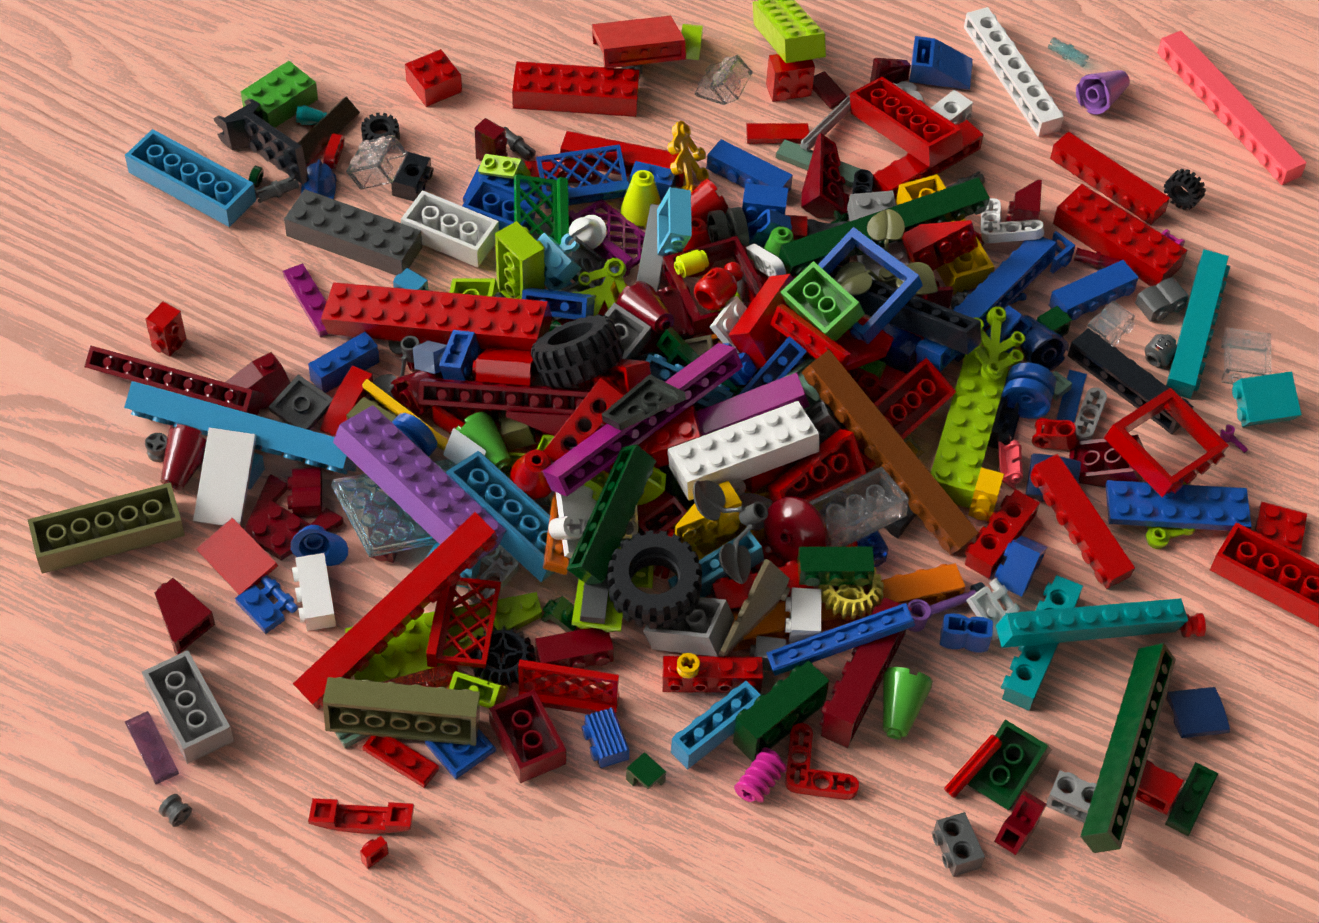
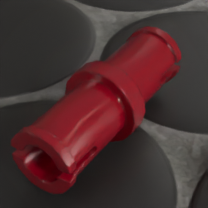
M1078 247L1074 257V261L1092 265V268H1106L1120 260L1119 258L1102 255L1099 251L1095 253Z

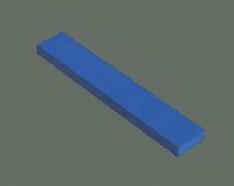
M904 603L769 651L766 654L774 676L793 670L798 665L802 666L807 661L813 663L914 627L915 623L907 604Z

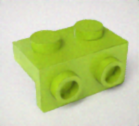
M489 154L484 155L478 172L483 175L514 179L516 174L531 175L522 159Z

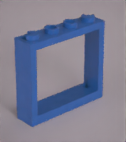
M853 227L818 265L829 275L856 246L904 282L863 326L856 322L848 329L850 335L855 340L861 339L866 344H869L919 291L923 284L917 273Z

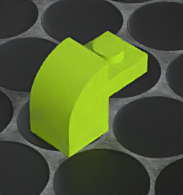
M682 25L681 33L685 39L686 59H700L701 42L703 39L702 25Z

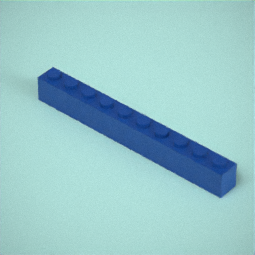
M1045 237L1023 241L1022 245L1016 251L1014 250L1006 261L1001 262L1000 266L994 272H991L983 283H980L971 294L966 296L959 306L954 308V311L972 318L981 319L984 323L982 328L984 330L989 325L986 315L993 307L1005 309L1052 263L1055 257L1057 242ZM927 338L919 341L916 346L917 363H921L927 357L939 372L960 353Z

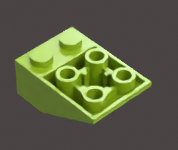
M579 579L572 625L582 629L597 628L605 632H621L623 612L618 613L614 608V602L609 597V589L605 624L580 621L584 582Z

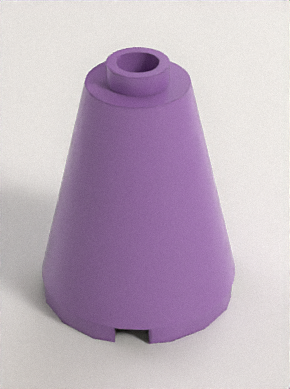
M1123 70L1085 75L1076 86L1078 103L1081 106L1084 105L1090 114L1104 113L1128 88L1130 84L1129 76Z

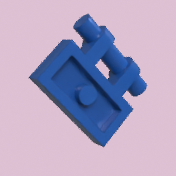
M265 575L261 579V583L265 588L260 590L254 584L238 595L235 601L253 622L267 634L285 621V617L282 614L284 610L287 609L290 613H294L298 606L294 603V598L289 593H284L280 588L281 585L275 579L272 580L268 575ZM274 595L278 602L273 604L268 598Z

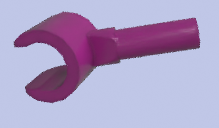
M1227 424L1225 431L1221 429L1220 437L1227 443L1232 442L1241 451L1246 453L1248 448L1234 436L1235 428Z

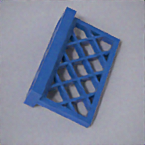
M620 144L536 157L540 178H544V175H546V179L558 180L553 175L558 168H561L568 173L566 177L568 180L573 176L581 182L575 188L568 186V206L597 202L601 199L623 198L628 190L629 181H627ZM607 153H617V160L614 164L604 158ZM592 155L598 159L593 167L583 161L586 156ZM571 158L577 162L572 170L562 164L565 159ZM550 161L556 166L549 173L543 169L542 162ZM600 162L610 167L605 175L596 170ZM579 165L589 170L584 178L575 173ZM615 170L621 174L622 180L614 182L608 176ZM592 173L602 179L599 184L593 185L587 181ZM546 185L541 186L542 192L548 197L551 191L547 192ZM544 203L545 209H550V207L546 203Z

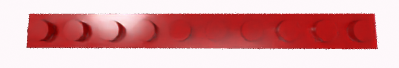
M474 512L308 668L293 685L316 709L320 706L323 707L328 677L351 679L357 671L362 672L370 664L369 660L375 654L379 655L384 652L388 647L387 643L393 637L397 638L406 630V625L412 619L417 620L425 611L424 608L430 602L435 603L442 596V591L448 585L453 586L460 579V574L466 568H472L484 551L488 552L496 545V540L498 539L496 532Z

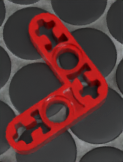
M804 723L794 725L791 729L785 777L786 788L796 794L842 800L853 799L859 789L857 778L846 773L810 769L813 730ZM799 732L804 733L803 746L798 745ZM796 753H801L806 757V760L798 763L793 760L792 756ZM795 770L800 771L799 784L794 783ZM825 779L828 781L829 786L825 789L818 788L815 781ZM834 781H837L836 790L833 789ZM845 783L850 784V791L845 790Z

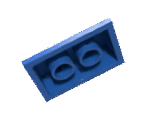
M482 177L462 207L497 220L500 231L514 223V189ZM529 196L536 205L539 204V198ZM525 200L520 203V207L526 214L533 209ZM533 212V213L529 216L533 221H534L536 212ZM525 220L521 222V226L526 227L530 232L531 226Z

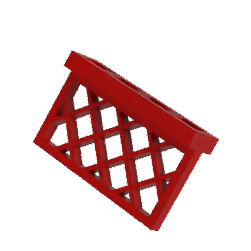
M460 577L453 586L448 585L442 591V596L436 602L426 651L428 667H437L438 663L486 668L502 586L501 582ZM457 585L468 586L471 591L461 596L456 591ZM485 588L495 589L494 594L487 599L480 593ZM476 595L481 602L471 608L466 600ZM462 604L467 611L457 617L452 610ZM486 606L491 613L484 619H481L475 612ZM472 615L477 623L467 629L461 621ZM457 624L463 632L453 638L448 630ZM482 627L487 634L477 640L472 635V632ZM468 636L473 644L463 650L457 642ZM452 645L459 651L453 657L443 656L444 650ZM478 648L483 654L482 660L471 659L468 653Z
M519 660L518 696L535 689L545 708L591 714L612 707L615 714L617 713L620 697L618 674Z

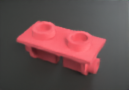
M1017 440L1011 441L1008 445L998 442L999 472L1004 473L1002 482L1015 490L1016 483H1020L1023 478L1022 462L1020 461L1022 459V446Z

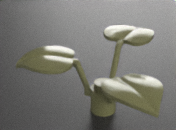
M887 209L870 219L867 232L875 241L884 240L885 251L889 253V240H900L904 235L905 225L902 217L897 212ZM861 262L845 264L839 269L834 279L852 296L866 293L872 286V277L876 281L894 288H899L904 283L884 267L880 269L879 276L871 270L865 271V267ZM914 262L907 265L908 268L919 275L923 284L915 295L933 294L938 291L933 271L927 264Z

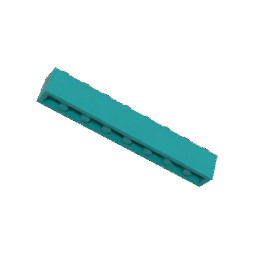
M1203 249L1177 342L1176 353L1172 360L1166 383L1180 397L1191 399L1193 391L1198 392L1201 379L1198 378V374H1203L1206 362H1203L1202 359L1207 358L1210 348L1206 343L1207 341L1211 342L1214 329L1210 327L1211 325L1215 326L1218 317L1215 309L1219 310L1222 301L1219 293L1223 294L1227 282L1223 281V277L1227 278L1230 270V265H1227L1229 256Z
M1178 598L1006 613L995 626L1001 647L1006 648L1172 633L1178 631L1188 621L1182 599Z

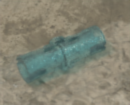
M1055 37L1051 39L1050 43L1052 45L1049 44L1048 49L1062 55V58L1065 60L1069 59L1079 64L1081 67L1086 65L1087 61L1085 59L1088 60L1089 55L1076 50L1073 45H1067Z

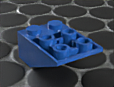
M915 36L909 82L970 90L973 59L935 38Z

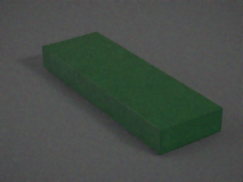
M1195 762L1165 825L1189 836L1219 773Z

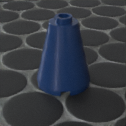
M1024 315L1033 324V327H1030L1027 334H1024L1025 341L1020 346L1026 362L1039 364L1050 371L1057 368L1065 359L1063 355L1069 349L1068 342L1064 337L1031 316Z

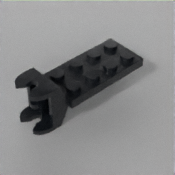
M249 98L244 102L246 106L226 117L218 115L214 118L215 123L223 130V132L217 134L219 139L231 150L250 147L254 153H258L267 162H271L279 170L284 171L290 178L297 180L301 184L309 181L302 146L264 121L261 106L257 101Z

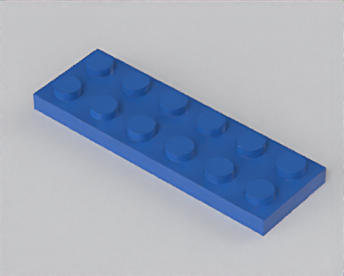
M1107 480L1106 483L1109 524L1231 531L1237 522L1249 529L1252 527L1247 488L1183 485L1176 493L1171 491L1164 497H1161L1147 482Z

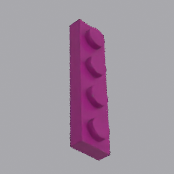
M302 263L283 270V277L319 337L328 335L321 320L326 300L304 264Z

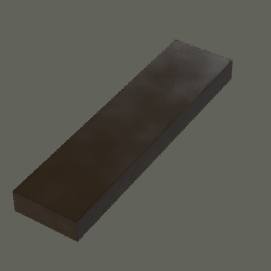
M347 96L297 142L302 146L305 164H308L328 144L332 133L339 134L360 113Z

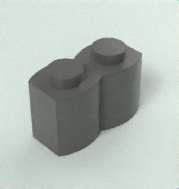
M1171 277L1163 280L1156 286H1151L1141 291L1137 295L1135 304L1150 322L1161 321L1169 313L1182 311L1187 305L1189 295Z

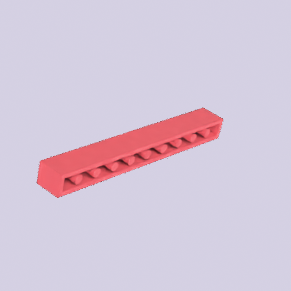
M1181 30L1161 39L1157 52L1160 57L1168 63L1172 70L1183 79L1185 84L1213 111L1233 135L1242 142L1246 149L1257 158L1259 163L1271 173L1273 178L1281 185H1284L1302 176L1307 162Z

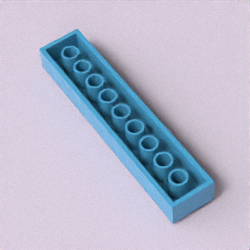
M131 382L124 408L132 410L131 415L173 425L174 427L177 424L190 426L202 431V435L208 436L209 428L256 434L255 449L260 450L262 446L261 451L282 456L284 452V458L303 462L305 458L306 464L325 468L327 464V470L346 475L348 470L356 471L357 465L333 443L335 437L138 382Z

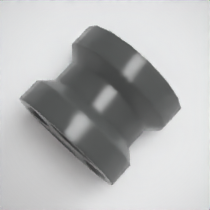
M153 433L145 440L148 457L154 462L164 461L167 436L165 434Z
M172 794L162 802L158 812L163 817H168L169 823L173 827H177L188 819L192 808L187 803H183L182 798L178 794Z

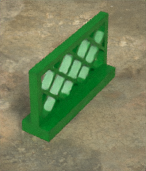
M516 174L514 176V222L517 221L521 225V222L525 220L533 228L530 234L536 231L539 236L544 233L539 227L546 223L552 229V234L549 236L560 245L562 237L567 233L569 234L568 178L559 177L558 180ZM520 182L528 183L532 190L526 194L520 188ZM540 186H551V194L547 197L539 189ZM534 191L543 200L538 205L529 197ZM524 200L533 208L528 214L520 207V203ZM544 203L551 208V214L548 217L539 208ZM533 212H536L543 219L538 225L529 217Z

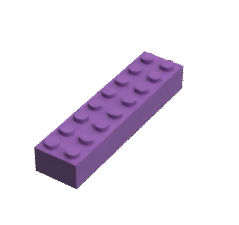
M374 405L339 425L333 443L439 544L446 540L476 512L498 536L496 545L490 551H484L478 557L479 560L498 548L506 529Z

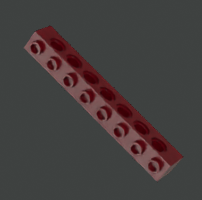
M90 345L84 366L85 368L257 416L264 393L92 345Z
M424 378L419 381L418 404L572 415L591 389L550 388L549 386L537 385L527 386ZM596 400L594 402V408L597 411L602 412L606 410L607 406L603 400Z

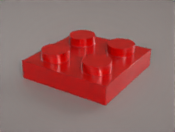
M1261 501L1255 532L1300 554L1308 513Z

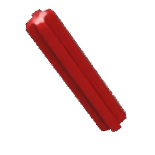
M993 734L990 735L944 787L945 792L955 798L1001 747V740Z

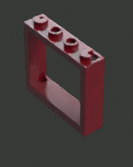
M737 236L663 257V273L672 288L678 289L695 333L694 335L712 331L710 326L722 310L700 316L681 274L678 275L675 271L674 262H676V257L694 250H703L708 257L709 263L733 257L735 262L742 267L744 272L743 278L755 298L763 287V280L760 275L756 274L754 262L752 259L749 260L746 246L740 243ZM752 301L743 304L748 308Z

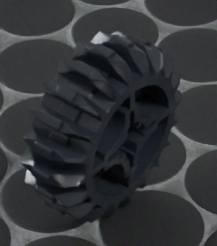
M505 625L502 627V630H497L494 626L487 661L488 665L486 668H470L473 670L475 677H480L502 686L507 685L511 689L513 682L519 685V660L536 662L535 648L531 645L530 638H525L523 631L516 634L514 627L508 631ZM477 635V638H476V639L479 640V639H481L483 636ZM478 648L469 653L471 659L482 660L483 654ZM502 652H504L503 662L501 663L500 658L502 657Z

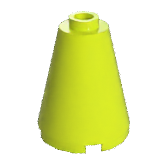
M640 170L634 173L621 205V214L634 225L644 226V229L647 226L650 205H660L661 203L656 182L651 172Z

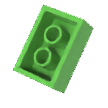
M287 61L240 91L243 107L246 106L245 100L249 98L257 101L261 106L264 121L274 128L296 115L298 106H309L318 100L316 82L290 61Z
M814 261L780 292L790 308L834 342L865 315L860 303Z

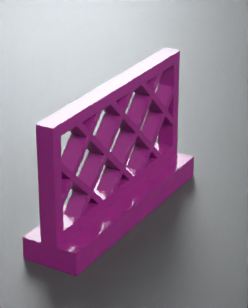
M603 199L577 213L573 210L568 212L569 227L576 219L587 215H596L602 220H607V224H605L607 234L603 242L593 250L605 259V263L611 258L622 260L626 266L623 278L630 274L631 268L640 264L642 253L640 244L643 245L645 233ZM602 208L607 214L595 213V211ZM610 221H618L622 226L611 225ZM610 231L622 232V236L610 235ZM625 233H634L637 238L626 237ZM612 241L622 242V246H617ZM625 243L637 244V248L625 247ZM628 254H637V257L633 259Z

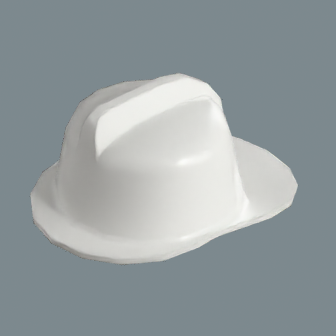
M587 215L572 222L569 227V235L572 237L577 236L583 243L594 249L603 242L607 229L605 222L600 217Z

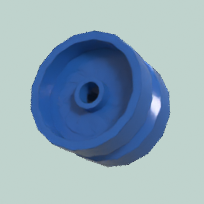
M1019 363L1009 369L1001 397L1008 399L1007 406L1009 408H1014L1015 404L1019 403L1020 409L1018 414L1021 418L1038 419L1050 411L1057 380L1050 370L1039 364Z
M400 413L392 421L428 457L436 450L437 440L434 434L420 419L411 414Z

